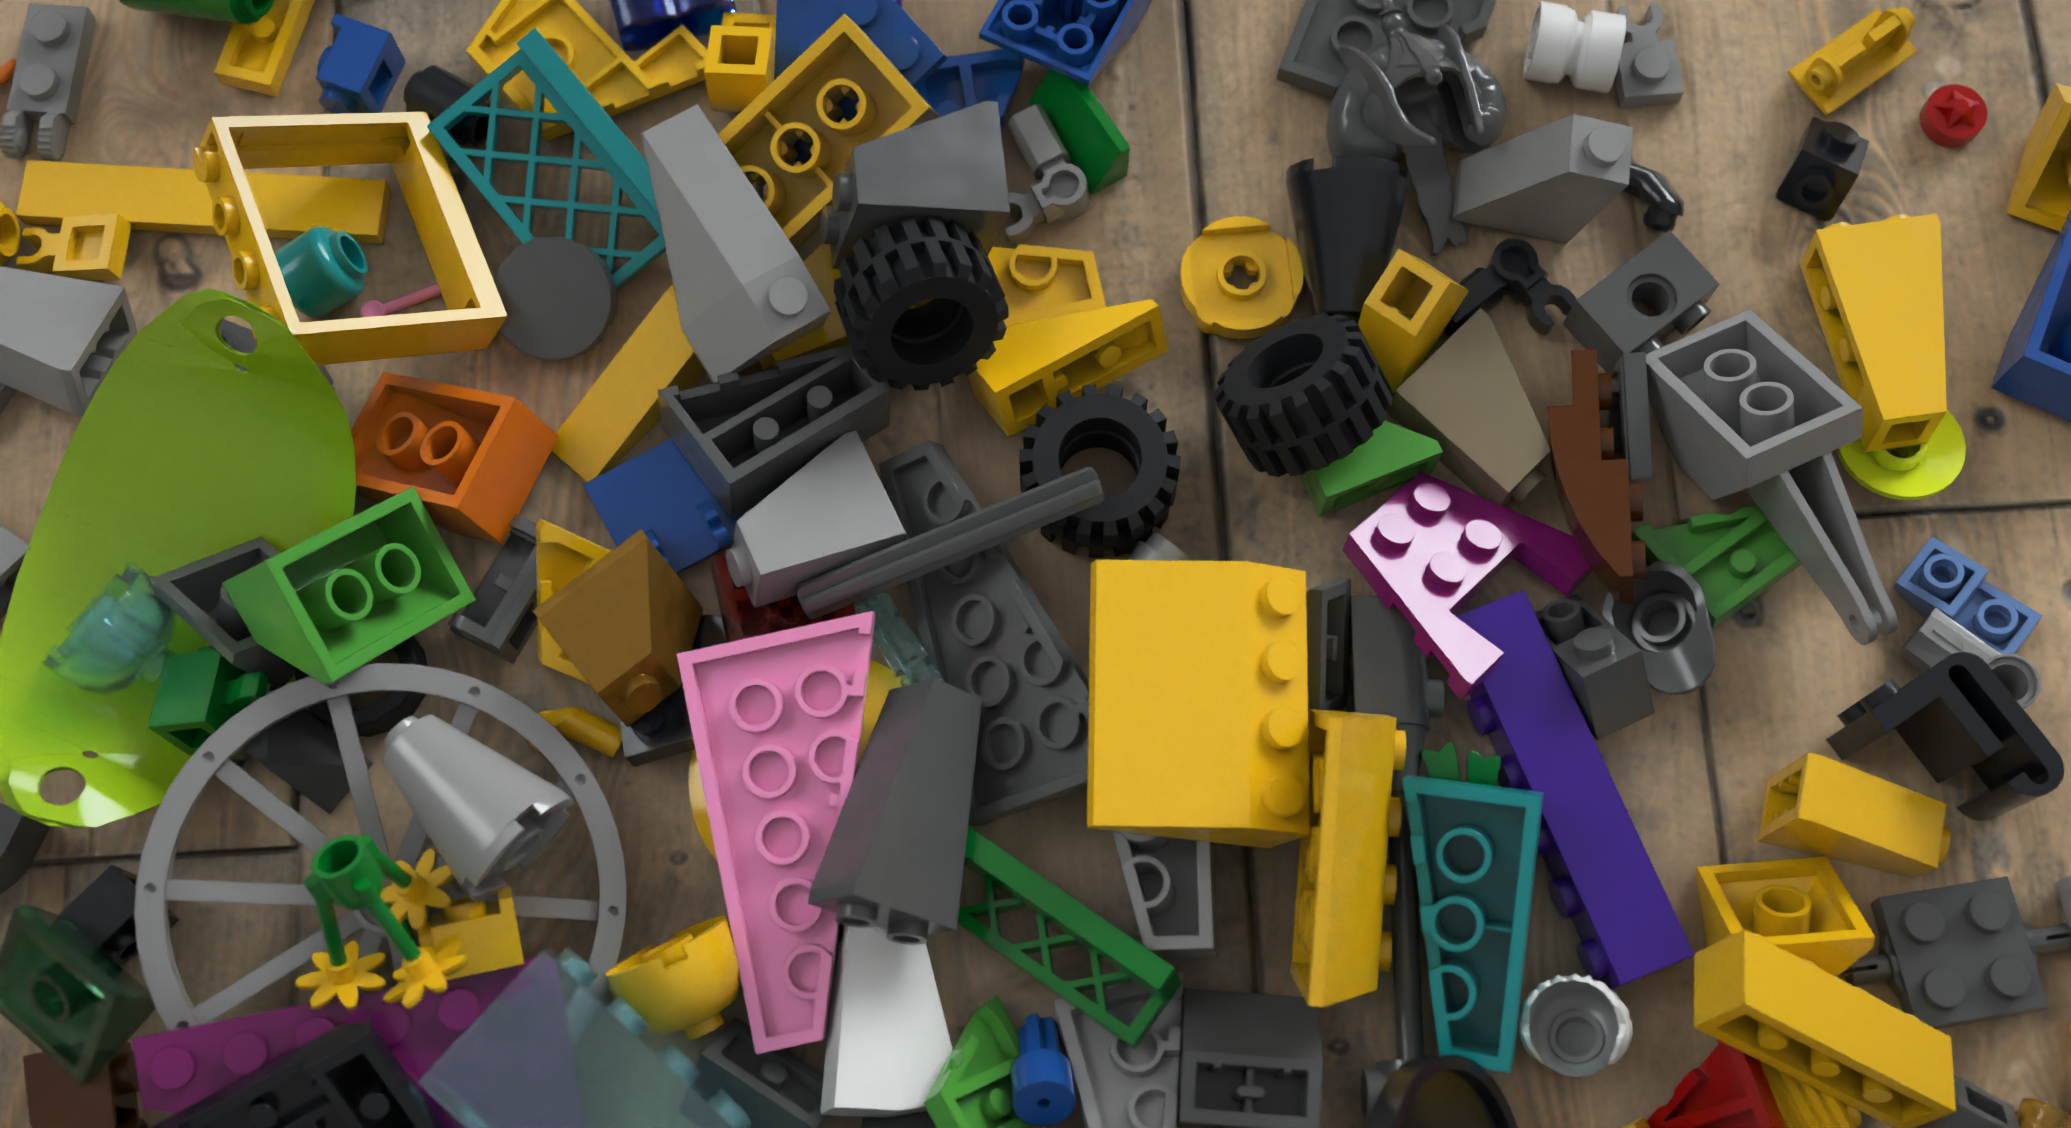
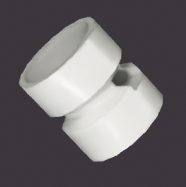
M1540 1L1529 34L1524 60L1523 79L1551 84L1559 83L1566 75H1569L1573 87L1576 89L1609 93L1622 54L1626 30L1625 15L1591 10L1582 20H1578L1575 10L1568 8V5Z

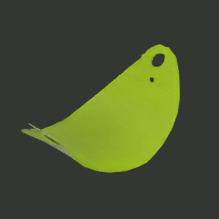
M210 288L186 294L175 301L136 334L119 355L95 392L70 439L16 577L0 637V793L6 805L23 816L52 827L96 828L144 812L161 804L167 790L185 763L192 757V755L186 754L148 728L166 656L193 653L201 647L212 645L149 589L150 578L258 537H263L277 551L282 553L354 516L357 486L355 447L347 413L327 379L290 329L285 327L279 319L253 303L224 291ZM236 316L244 319L252 326L257 337V346L253 352L242 353L232 349L225 343L220 333L221 321L225 317ZM234 364L243 366L247 372L239 370ZM295 674L286 683V685L296 681ZM243 749L234 755L231 760L233 761ZM91 751L98 754V757L89 758L82 753ZM71 770L78 772L84 777L86 782L85 789L80 797L72 803L52 805L45 802L40 795L42 782L53 772Z

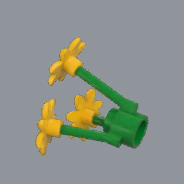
M368 834L361 837L354 835L340 836L329 841L318 850L311 864L313 874L304 880V885L315 900L328 954L314 952L312 954V961L319 971L305 974L295 980V985L300 990L315 991L310 999L311 1009L320 1010L328 1006L338 996L340 1003L347 1010H354L358 1005V990L375 992L382 990L386 986L384 978L373 973L385 963L386 955L378 952L359 959L360 950L359 944L356 941H350L343 947L332 901L336 905L345 906L349 910H360L368 907L404 958L401 961L403 967L392 974V977L400 983L385 994L383 999L386 1003L392 1004L402 1001L406 1009H412L423 999L427 989L434 993L445 992L448 987L445 977L458 972L467 965L468 958L466 955H458L461 950V942L458 939L449 943L436 954L432 946L417 948L401 925L408 917L411 927L419 932L425 928L428 920L427 906L447 909L452 904V899L440 888L448 884L454 878V875L447 865L436 869L437 854L435 850L430 848L425 851L415 870L403 860L394 863L380 851L372 837ZM384 875L393 882L392 885L383 888L382 884ZM386 904H393V906L389 909Z

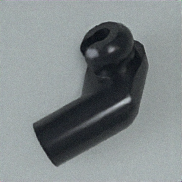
M1631 162L1629 185L1622 192L1643 199L1649 204L1643 217L1645 226L1662 233H1666L1668 230L1673 231L1676 226L1677 217L1684 214L1683 200L1663 174Z

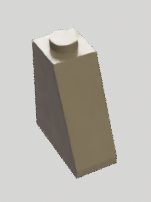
M1480 308L1395 391L1392 406L1386 413L1402 427L1437 440L1443 451L1439 461L1478 496L1501 506H1504L1512 497L1521 504L1546 478V475L1539 469L1551 452V448L1490 316Z

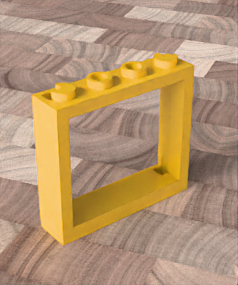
M427 112L211 117L199 147H194L193 167L195 175L200 182L206 183L213 203L212 219L218 235L225 236L232 255L231 270L236 287L239 290L245 291L248 302L255 304L276 317L285 327L290 329L316 366L485 350L507 318L504 305L440 144L426 127L431 123ZM391 163L448 310L299 322L243 169ZM252 328L253 336L257 342L256 333Z

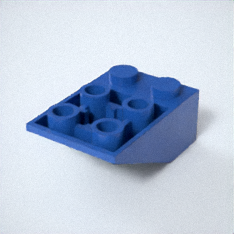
M998 0L980 30L979 38L1089 86L1134 33L1152 0Z

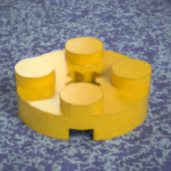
M1247 216L1220 219L1212 222L1202 230L1201 236L1193 241L1192 245L1188 246L1185 251L1179 276V288L1186 309L1193 315L1195 323L1201 331L1210 335L1219 334L1232 339H1251L1263 336L1267 332L1287 324L1299 300L1304 278L1299 251L1288 237H1286L1285 241L1278 233L1270 230L1271 224L1261 219ZM1244 266L1246 274L1250 276L1256 275L1258 282L1249 284V289L1240 290L1236 289L1234 285L1228 284L1225 278L1232 276L1233 267Z

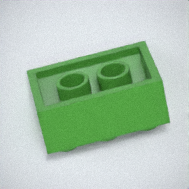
M414 486L222 582L255 642L324 685L332 683L476 600Z

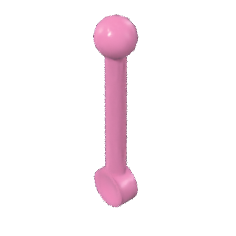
M437 283L383 304L376 300H370L362 306L360 311L361 317L389 315L440 296L442 293Z

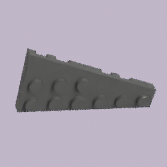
M926 441L879 463L884 489L906 532L904 541L982 509L942 444ZM1004 543L908 581L907 586L929 679L936 678L982 698L968 826L980 827L1087 788L1089 681Z

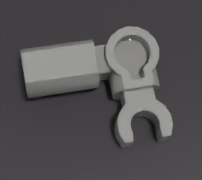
M1038 104L1013 115L1008 121V129L1036 179H1040V181L1030 185V191L1023 195L1015 192L1008 193L1010 212H1017L1022 215L1018 223L1005 229L1010 244H1018L1027 240L1034 233L1036 225L1043 221L1050 224L1057 219L1070 220L1077 218L1085 212L1089 205L1090 196L1084 173L1079 167L1069 164L1071 159L1045 109L1042 105Z

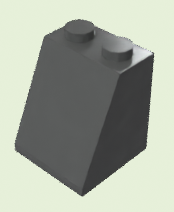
M984 101L853 147L844 172H836L834 176L832 205L824 206L821 213L822 244H831L832 269H838L844 257H854L855 253L852 247L861 238L869 241L875 237L874 229L884 224H887L890 229L900 225V218L914 216L916 222H923L927 215L940 216L944 226L951 220H954L964 226L966 233L973 232L980 240L987 256L989 255L1010 214L998 102Z

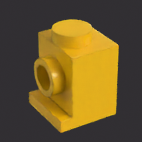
M510 885L498 892V901L486 904L485 900L475 902L469 896L452 900V904L447 909H443L444 912L431 915V921H428L425 928L418 932L420 947L432 946L436 954L454 940L458 939L461 942V950L458 955H466L468 958L467 965L458 972L445 977L446 980L524 964Z

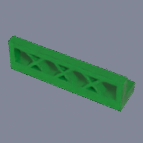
M968 826L964 867H968L984 878L987 902L960 907L957 925L1136 1050L1182 984L1175 967ZM995 887L1011 898L997 900ZM1027 908L1036 914L1040 939L1011 944L1002 938L999 913ZM989 915L991 929L979 922L975 917ZM1047 923L1064 935L1049 937ZM1079 944L1090 952L1093 977L1065 982L1054 973L1051 949ZM1042 951L1044 966L1026 954ZM1100 960L1118 972L1103 975ZM1134 982L1152 996L1129 1027L1108 1012L1105 987ZM1095 989L1098 1004L1080 991Z

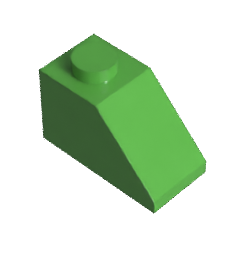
M1385 420L1380 427L1373 430L1374 435L1367 442L1352 450L1353 453L1343 459L1330 463L1325 468L1317 471H1307L1300 475L1318 516L1321 517L1407 483L1419 472L1432 473L1443 453L1438 441Z

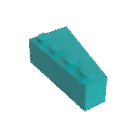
M1414 775L1405 776L1402 780L1409 815L1410 840L1417 875L1421 905L1419 908L1429 965L1428 974L1439 1055L1464 1056L1475 1061L1486 1070L1510 1073L1516 1047L1544 792Z

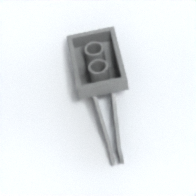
M1750 309L1647 353L1648 400L1678 466L1712 500L1746 489L1831 602L1849 633L1858 643L1867 645L1875 641L1878 634L1886 636L1895 632L1898 628L1896 612L1882 585L1831 451L1863 437V407Z

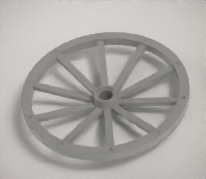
M415 664L361 665L327 685L309 676L289 683L259 698L224 723L206 739L185 763L167 790L153 818L142 850L135 894L136 942L142 972L154 1006L167 1030L211 1022L311 960L314 952H324L327 950L323 930L321 929L198 1006H193L176 966L170 939L169 900L316 906L314 898L304 884L171 879L175 855L184 828L197 802L216 776L316 854L321 847L332 839L234 763L231 758L252 739L277 722L303 709L327 701L362 836L370 835L380 851L391 859L349 695L391 691L434 695L459 702L450 725L467 735L471 731L479 710L493 716L517 731L548 759L563 778L553 785L563 790L569 797L574 796L589 829L596 855L599 900L512 895L516 916L597 921L595 939L586 969L573 997L567 1005L573 1045L583 1034L608 988L609 981L605 973L616 965L621 949L626 920L627 895L624 856L614 818L592 772L574 747L556 728L529 706L501 689L476 678L446 669ZM413 813L397 855L392 860L394 863L403 860L413 868L428 835L415 813ZM441 855L437 857L436 869L447 865ZM444 891L452 900L468 896L465 892ZM498 894L485 899V904L498 901ZM332 901L333 907H345V906L336 905V904ZM427 906L428 911L444 912L443 909ZM368 907L360 910H350V912L337 919L342 940L361 928L364 930L358 943L360 950L359 959L378 953L383 939L387 938L394 970L396 971L403 967L401 965V961L404 958ZM412 928V932L418 936V931Z

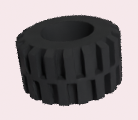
M927 215L923 222H916L914 216L900 218V225L889 229L887 224H884L874 229L876 236L868 241L861 238L852 247L855 256L844 257L838 268L841 278L835 279L834 294L837 299L835 304L855 359L861 369H867L869 377L878 383L887 379L889 387L903 390L910 384L913 385L915 391L928 390L930 384L940 382L941 387L955 383L953 377L964 373L966 376L970 375L978 369L976 363L980 359L988 360L996 351L993 341L1002 340L1007 329L1003 320L1009 317L1008 305L985 249H983L980 240L973 232L966 233L964 226L954 220H951L944 226L940 216ZM933 299L920 307L909 309L919 302Z
M1318 314L1306 319L1303 317L1293 320L1254 340L1228 364L1229 368L1221 374L1217 382L1219 387L1215 391L1217 407L1249 462L1260 473L1267 471L1269 476L1280 477L1287 473L1291 477L1303 475L1310 470L1317 471L1353 453L1352 450L1367 442L1374 435L1373 430L1383 424L1387 418L1386 411L1392 406L1393 400L1390 394L1392 391L1359 326L1353 320L1348 321L1346 316L1338 314L1330 317L1328 314Z
M1096 384L1083 385L1082 396L1073 398L1070 391L1067 390L1056 396V408L1054 410L1045 404L1036 413V426L1028 425L1023 436V449H1020L1021 493L1062 477L1061 469L1068 459L1076 453L1089 448H1107L1118 452L1131 463L1137 474L1134 482L1122 492L1105 497L1100 504L1041 527V535L1051 543L1056 537H1059L1063 540L1062 550L1074 555L1078 546L1089 548V558H1102L1103 548L1113 547L1116 557L1129 553L1130 542L1136 540L1138 543L1140 540L1145 543L1153 533L1155 526L1160 529L1168 519L1170 506L1174 504L1180 472V456L1176 455L1178 441L1174 430L1165 431L1167 418L1159 408L1150 414L1147 412V398L1137 392L1131 401L1122 398L1123 387L1110 385L1108 394H1097Z

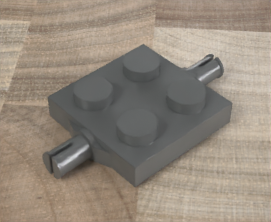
M2007 876L1878 897L1871 903L1880 934L1879 954L1861 957L1842 972L1843 974L1851 973L1844 980L1854 987L1856 985L1887 981L1888 986L1900 1000L1903 1012L1917 1017L1921 1022L1935 1029L2037 1013L2050 1007L2037 969V956L2063 951L2070 952L2071 937H2062L2071 933V929L2066 923H2060L2055 926L2029 930L2027 924L2020 917Z

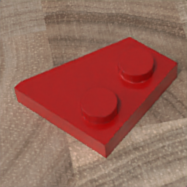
M1718 1039L1716 1041L1719 1044L1698 1068L1690 1070L1675 1087L1674 1095L1666 1105L1658 1107L1647 1120L1650 1128H1786L1760 1061Z

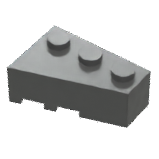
M850 344L777 361V368L742 377L738 376L737 371L718 375L717 383L679 391L678 385L658 390L662 428L732 520L756 506L844 433L856 430L863 442L889 426L891 388L885 381L878 383L869 377L866 368L861 369Z

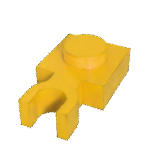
M115 213L63 217L60 233L50 234L43 228H23L22 237L35 247H40V249L32 256H17L16 265L27 271L44 274L53 272L57 276L86 281L120 280L132 225L120 214Z

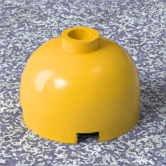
M725 915L705 919L672 933L673 939L655 948L650 944L623 959L605 973L611 985L609 989L616 1003L630 1021L642 1030L661 1035L683 1030L687 1040L701 1037L725 1022L720 1011L737 998L742 986L731 927Z

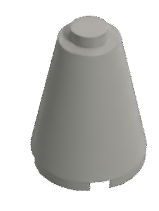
M432 714L420 719L413 715L408 716L399 722L384 740V746L388 748L383 757L384 766L463 891L475 902L488 899L508 885L499 877L504 871H508L516 865L525 871L553 842L570 817V814L564 808L573 806L574 800L563 790Z

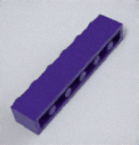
M1525 591L1517 592L1457 615V618L1504 652L1496 669L1469 694L1471 699L1467 700L1468 714L1480 736L1488 735L1496 755L1500 756L1501 764L1497 777L1500 786L1544 792L1537 857L1543 856L1553 878L1552 881H1549L1548 886L1556 909L1563 918H1571L1581 942L1577 944V953L1586 974L1590 975L1593 981L1599 980L1605 983L1609 989L1613 990L1694 956V952Z

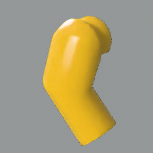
M569 707L538 713L553 725L566 740H575L610 758H613L622 742L619 725L584 708ZM526 739L529 748L533 749L538 753H541L532 743H530Z

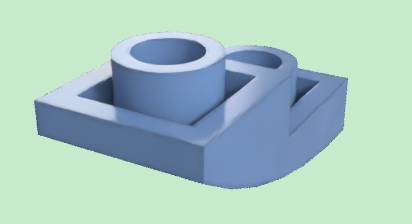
M1932 536L1894 585V589L1925 618L1936 607L2000 654H2017L2038 626L2043 616L1987 583L1985 578L1988 574V569Z

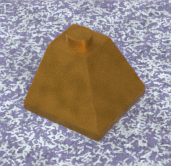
M640 529L532 611L597 695L628 727L645 713L654 709L662 700L681 686L682 679L677 654L691 651L704 608Z

